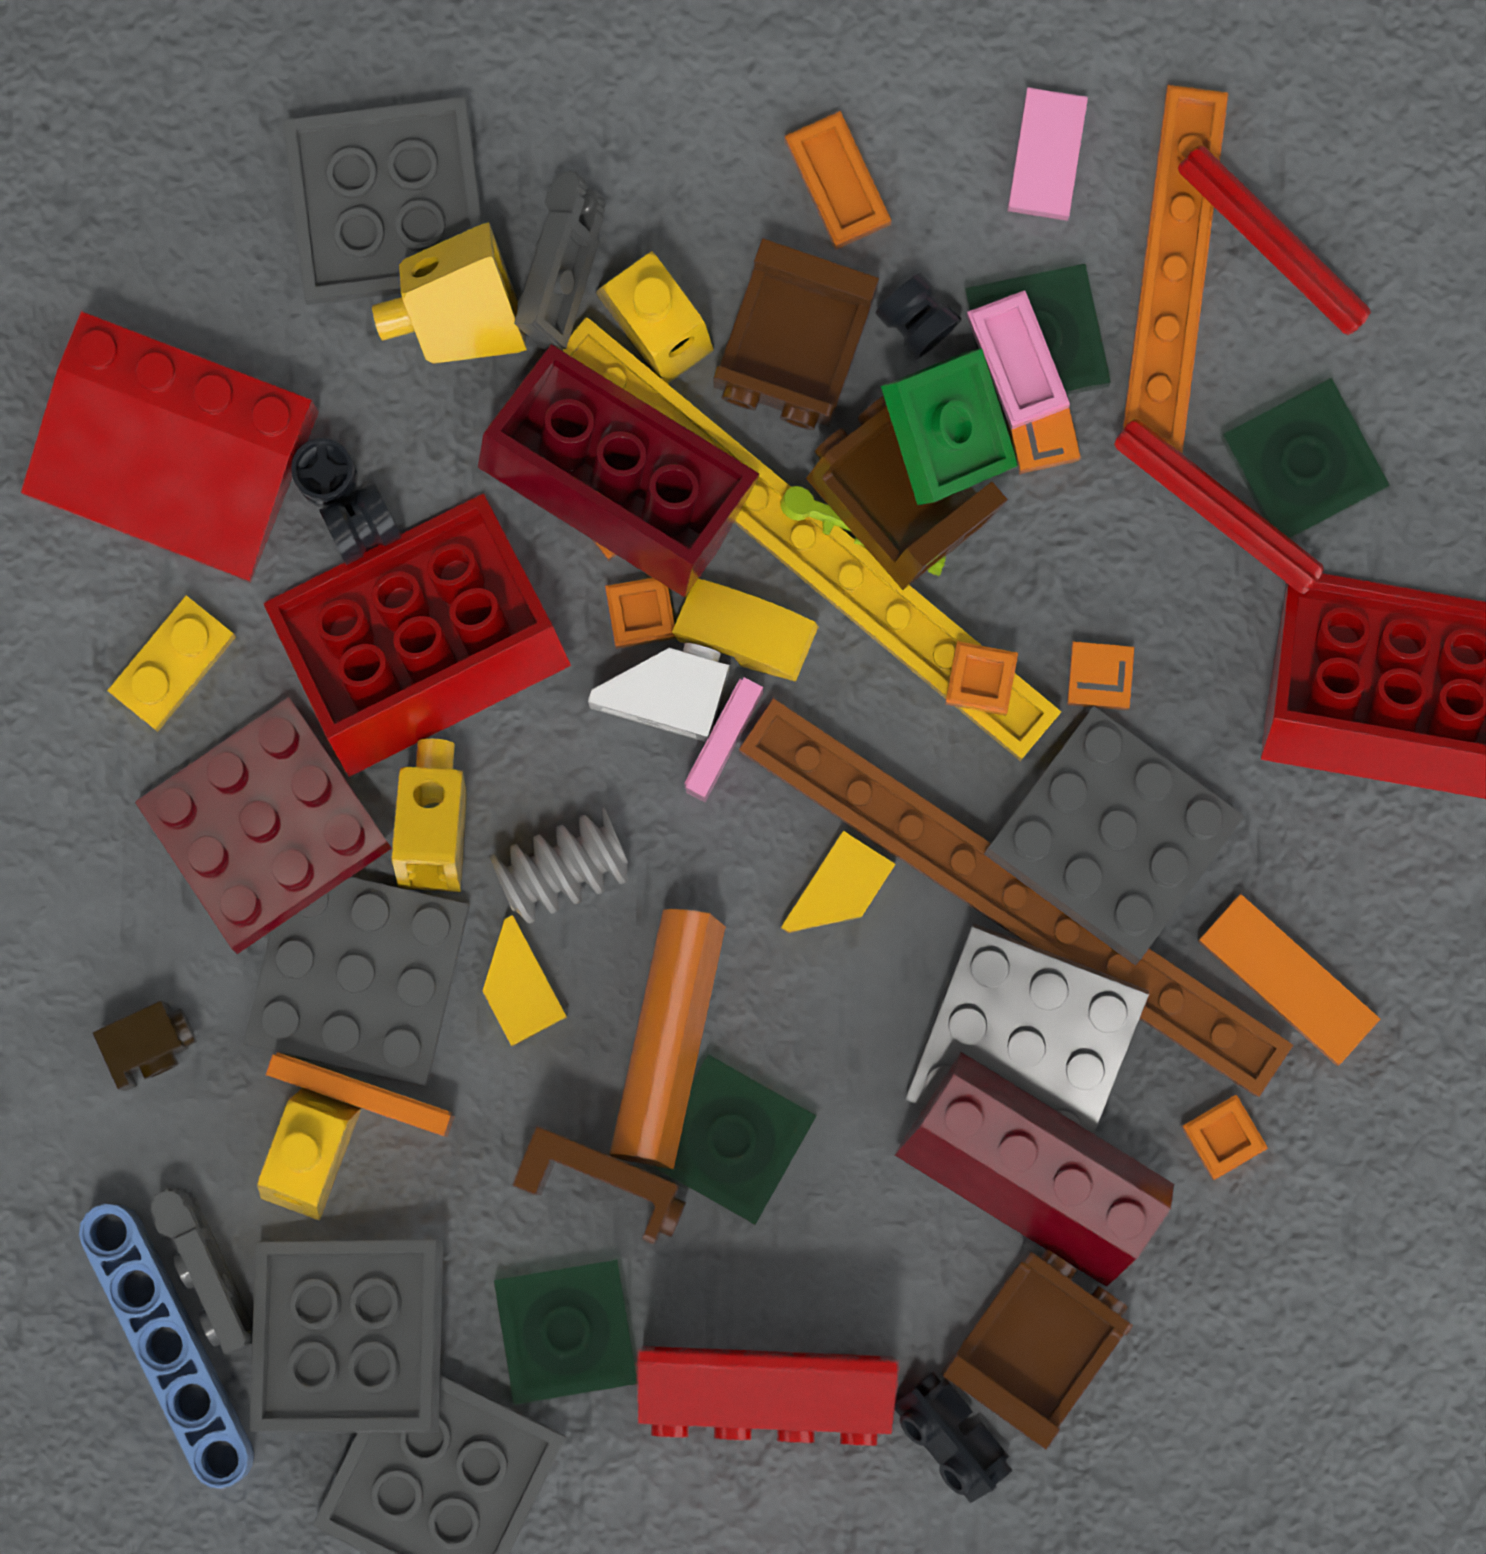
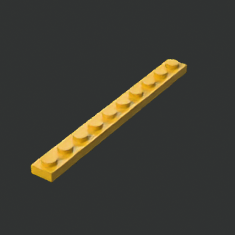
M586 317L570 336L567 348L563 349V352L760 474L758 481L734 523L946 699L957 641L975 645L981 644L910 585L902 590L871 553L862 545L854 544L855 539L839 526H834L830 534L827 535L823 533V525L820 520L809 516L799 521L787 517L780 507V501L785 492L791 488L790 485ZM1016 673L1006 716L956 707L1020 762L1061 714L1057 707Z

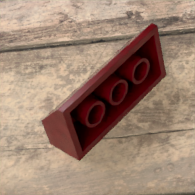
M552 344L483 433L477 467L684 598L717 554L760 475Z
M962 1052L958 1055L894 1155L1036 1244L1049 1249L1064 1261L1106 1287L1137 1260L1172 1206L1174 1183Z

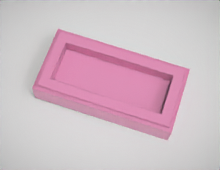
M1027 88L1007 211L1068 221L1088 97Z
M1025 290L967 312V319L979 349H983L993 385L1011 430L1069 408L1070 402Z
M745 677L743 680L739 679L684 782L686 793L706 802L763 695L762 686Z

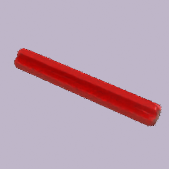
M1199 145L1194 148L1181 161L1178 166L1179 173L1343 334L1350 335L1366 322L1371 314L1370 308L1205 146Z
M1133 419L1116 438L1114 445L1118 451L1299 593L1304 594L1310 590L1322 575L1324 567L1321 562L1140 420Z

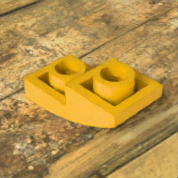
M698 578L687 595L672 633L681 643H693L716 650L725 655L733 656L741 667L796 682L818 630V625L815 621L774 603Z

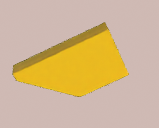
M843 831L781 926V929L787 933H793L804 929L862 918L896 864Z
M512 915L504 919L482 992L509 1043L513 1047L566 1019L567 1016L514 916Z

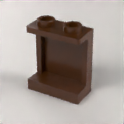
M762 238L754 260V270L721 364L717 366L713 377L714 388L723 391L721 398L732 405L748 410H756L758 403L781 410L779 418L782 421L802 429L813 431L817 423L830 427L878 291L879 278Z
M882 396L858 417L857 420L861 423L859 428L850 435L843 428H840L815 450L814 453L820 460L805 479L898 586L904 590L985 526L1008 499L991 481L979 492H976L971 486L936 502L917 505L884 396Z
M536 1127L512 1186L541 1196L553 1166L557 1162L651 1201L655 1208L642 1240L656 1244L660 1233L668 1237L673 1236L686 1205L685 1201L675 1198L680 1188L679 1185L543 1128Z
M1046 1249L1040 1258L1031 1251L1026 1252L940 1373L1045 1450H1047L1061 1430L1059 1426L1124 1335L1127 1336L1133 1327L1130 1322L1122 1317L1129 1308L1127 1305L1100 1286H1097L1092 1294L1086 1292L1071 1281L1077 1270L1049 1249Z

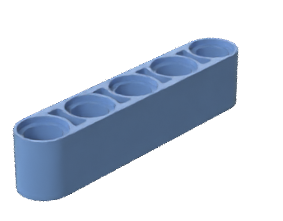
M103 1204L94 1207L86 1213L80 1223L79 1237L82 1247L193 1473L200 1482L212 1488H225L238 1483L248 1475L253 1466L254 1451L252 1444L141 1219L134 1210L125 1205ZM110 1214L120 1217L127 1229L123 1245L116 1250L104 1248L98 1241L96 1234L97 1226L101 1219ZM137 1270L149 1274L155 1286L154 1296L151 1301L142 1307L130 1303L124 1292L126 1279ZM162 1327L172 1328L177 1331L182 1339V1352L173 1363L159 1360L152 1350V1338ZM190 1383L204 1387L209 1393L211 1400L210 1409L202 1419H192L181 1410L179 1404L180 1394ZM218 1440L232 1444L238 1453V1466L234 1473L228 1476L213 1472L208 1465V1450L211 1444Z

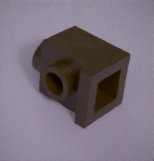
M163 1001L154 1003L92 1032L117 1089L127 1091L137 1086L133 1074L141 1071L144 1080H147L178 1066L179 1063L175 1055L189 1049V1045L197 1042L193 1029L182 1008L172 1012L169 1003Z

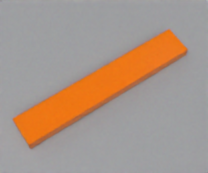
M1167 85L1122 430L1130 421L1138 419L1179 452L1183 453L1214 207L1179 173L1178 166L1199 145L1205 146L1220 161L1228 93Z

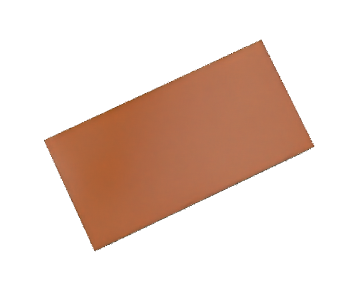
M841 111L785 136L784 141L835 250L891 225L892 220Z

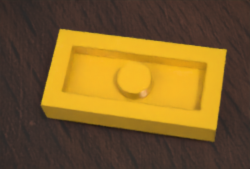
M186 595L107 691L158 732L229 647L236 636Z

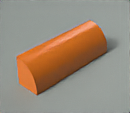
M665 909L662 911L609 1154L613 1158L674 1170L726 928L724 924L710 913L683 909Z

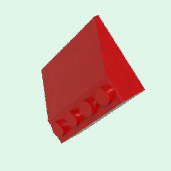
M81 311L56 372L21 494L251 583L293 478L291 473L292 459L297 450L308 441L319 412L311 399Z
M484 493L401 534V539L387 546L378 545L366 551L363 558L348 565L344 562L263 603L319 723L348 777L571 666L548 615Z
M1323 573L1310 590L1304 594L1299 593L1289 584H1286L1266 706L1260 760L1486 799V602Z
M643 1345L638 1350V1424H651V1436L686 1438L689 1437V1426L714 1427V1439L751 1440L752 1429L777 1430V1441L814 1443L815 1431L840 1432V1444L876 1446L878 1434H892L898 1361L893 1356Z

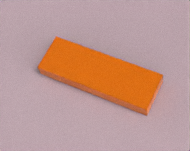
M1242 894L1236 897L1198 940L1204 948L1336 1066H1339L1381 1020Z
M278 1052L276 1055L272 1054L265 1074L444 1137H448L455 1116H452L453 1112Z

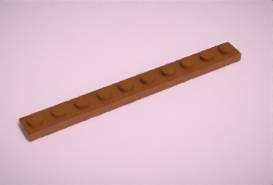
M774 698L740 747L739 752L1021 941L1149 990L1148 998L1139 1019L1255 1097H1260L1293 1047L1292 1043L1151 949L1146 951L1136 966L984 855L991 845L989 841Z

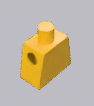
M489 222L478 225L405 258L399 264L402 297L372 305L375 325L382 341L415 332L425 359L433 364L519 353L527 350L525 333L514 324L518 300Z
M653 251L596 291L597 296L652 371L667 384L714 351L702 317ZM686 338H689L684 345H682L677 350L671 352V350L678 343H680Z
M433 738L419 740L417 742L416 767H403L399 771L392 864L398 887L401 889L461 892L466 786L463 771L453 769L455 744L448 740ZM431 803L439 804L438 806L433 808H424L426 805Z
M301 1088L294 1094L285 1107L258 1179L257 1187L260 1198L320 1221L362 1109L305 1088Z

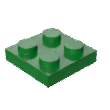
M982 348L961 353L881 386L917 505L936 502L1018 466Z

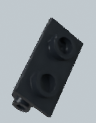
M932 1372L914 1387V1390L895 1401L894 1410L900 1416L899 1422L905 1434L914 1443L924 1446L940 1465L939 1472L944 1482L955 1493L964 1495L970 1503L993 1491L997 1487L996 1484L1013 1471L1006 1462L1010 1457L1009 1454L1001 1447L982 1422L972 1428L966 1435L957 1427L973 1411L952 1387L947 1378L940 1381Z

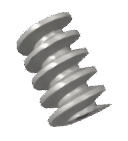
M605 807L602 808L603 827L598 828L586 815H583L579 818L580 836L577 838L563 824L557 826L556 847L552 848L540 834L534 836V856L529 857L517 844L510 847L511 866L506 867L494 854L489 855L512 911H517L527 923L530 924L536 921L535 902L540 901L551 914L559 912L558 892L562 891L574 904L582 902L581 883L584 881L597 894L604 893V873L609 872L621 885L628 882V862Z

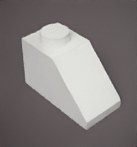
M685 643L683 652L668 648L592 689L588 703L590 709L706 742L716 720L729 676V665L719 662L720 652L701 645Z

